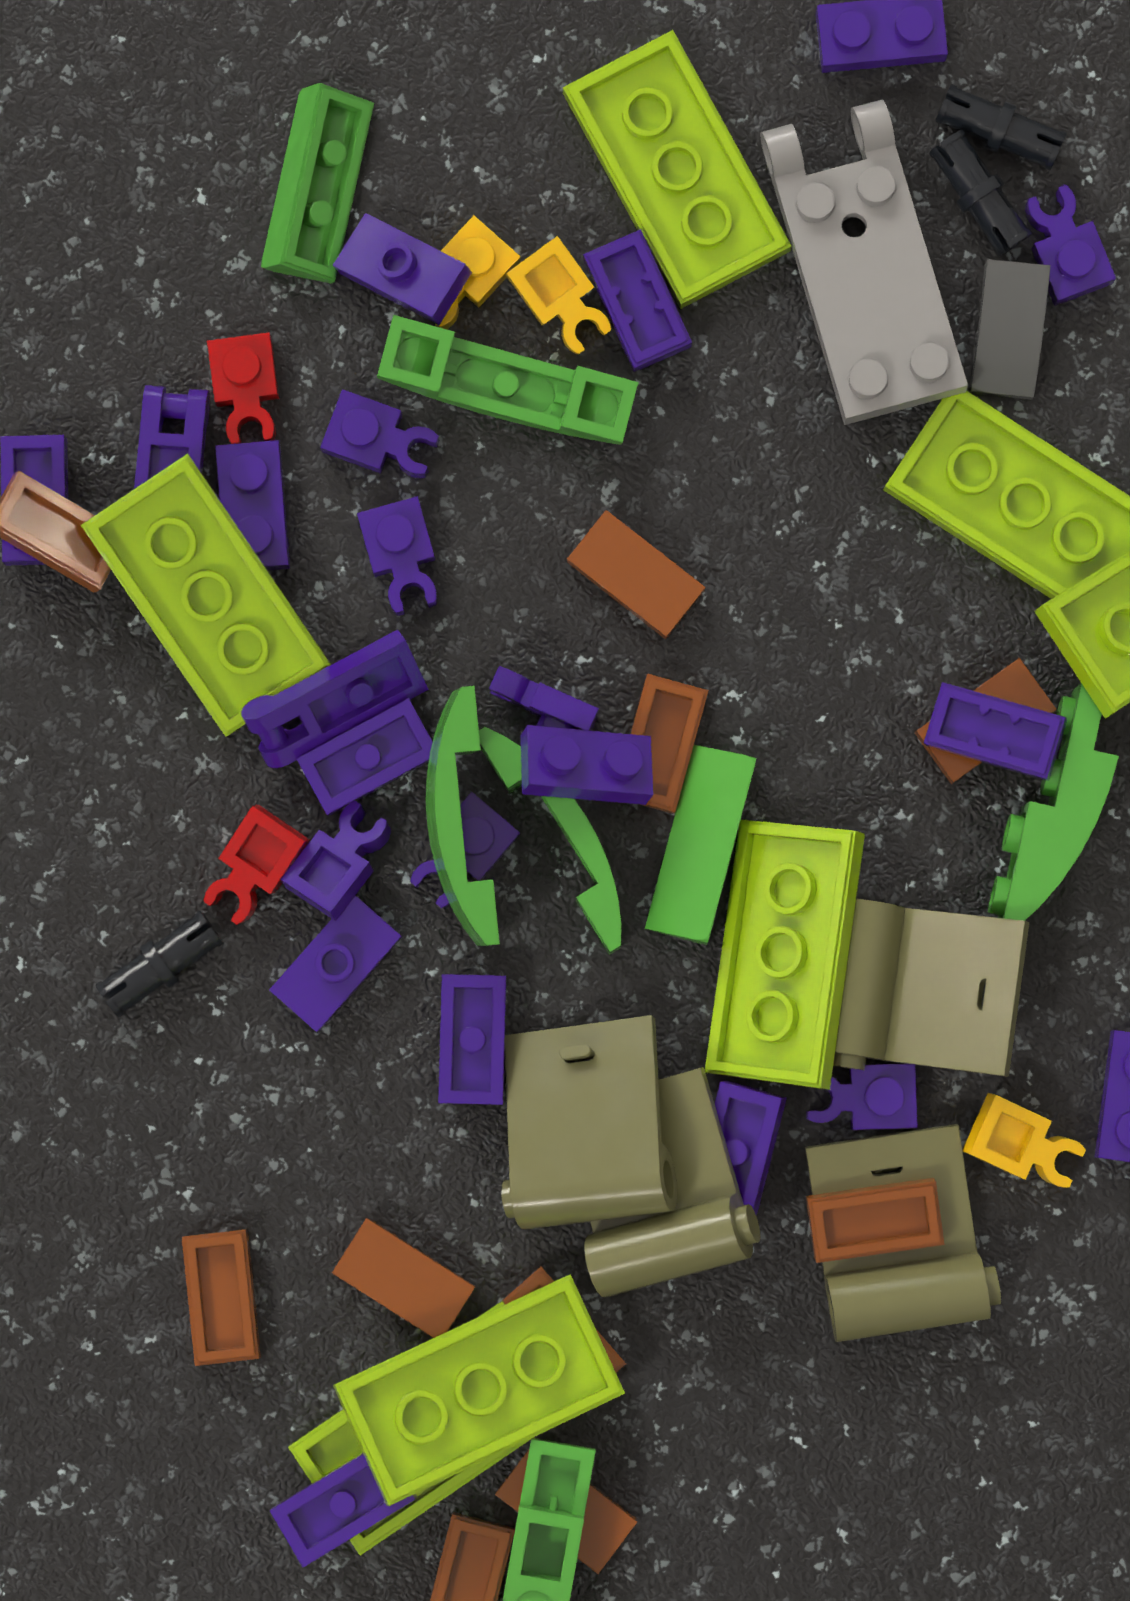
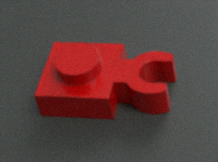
M270 333L207 340L215 404L217 407L234 405V411L230 414L226 423V433L230 443H241L240 429L245 423L250 421L258 422L262 425L265 441H274L276 437L274 422L270 414L262 408L261 401L279 399Z
M259 804L253 805L218 858L233 868L228 877L219 879L209 886L205 893L204 903L209 906L216 905L226 890L233 891L238 896L240 904L231 921L236 925L246 922L254 914L257 907V888L260 887L269 894L276 893L283 883L281 878L308 845L310 839Z

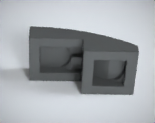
M987 259L984 265L979 327L975 334L970 386L971 394L1029 400L1034 398L1046 313L1050 265Z

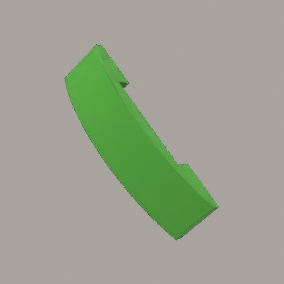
M393 315L377 374L378 379L438 401L502 420L589 440L619 445L623 443L638 382L578 365L573 370L456 338L454 337V331Z
M465 686L451 693L435 731L426 781L427 827L436 871L443 891L462 927L477 946L498 945L500 943L493 880L468 882L455 755L473 754L480 751L481 748L475 686Z
M487 727L480 729L481 750L508 793L513 792L522 786L521 746ZM541 796L595 883V886L577 896L576 902L610 955L621 947V916L614 878L602 845L588 818L575 799Z

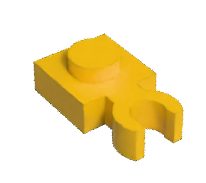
M475 215L441 250V252L465 263L472 274L440 325L435 324V326L449 329L457 320L459 314L458 303L465 296L479 308L507 278L505 274L521 263L520 256Z
M558 236L505 274L541 325H544L556 315L563 323L561 330L563 342L573 353L580 354L585 350L575 335L576 326L580 321H592L602 335L611 331L607 317L596 308L586 307L580 298L592 290L594 286Z
M987 1093L962 1151L1025 1180L1032 1165L1035 1164L1037 1173L1044 1181L1067 1188L1070 1187L1073 1180L1056 1171L1054 1165L1055 1158L1062 1151L1083 1157L1086 1149L1079 1142L1063 1136H1053L1045 1139V1135L1052 1122L1051 1120L998 1095Z

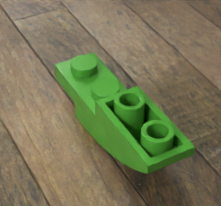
M1082 683L1073 689L1072 697L1062 695L1056 715L1066 717L1067 723L1063 733L1059 757L1055 759L1049 781L1042 779L1040 794L1050 797L1048 805L1029 801L1021 807L1020 815L1010 814L1008 817L1002 841V851L1011 853L1006 878L996 876L988 906V913L998 915L997 918L1025 921L1045 902L1062 882L1081 854L1098 821L1109 793L1119 756L1094 750L1102 713Z
M531 1438L503 1601H570L596 1452L595 1448Z

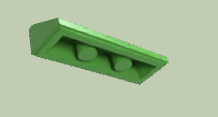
M322 83L303 88L300 91L262 257V268L330 284L335 283L337 270L333 267V264L341 253L374 107L373 102Z
M693 745L645 929L703 945L708 944L757 758Z

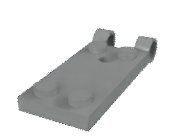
M883 99L851 108L853 130L863 160L806 175L801 146L792 124L760 133L765 162L772 179L844 425L965 393L968 388L960 356L895 145L890 114ZM851 217L861 219L866 226L864 234L859 237L847 236L842 230V223L846 219Z

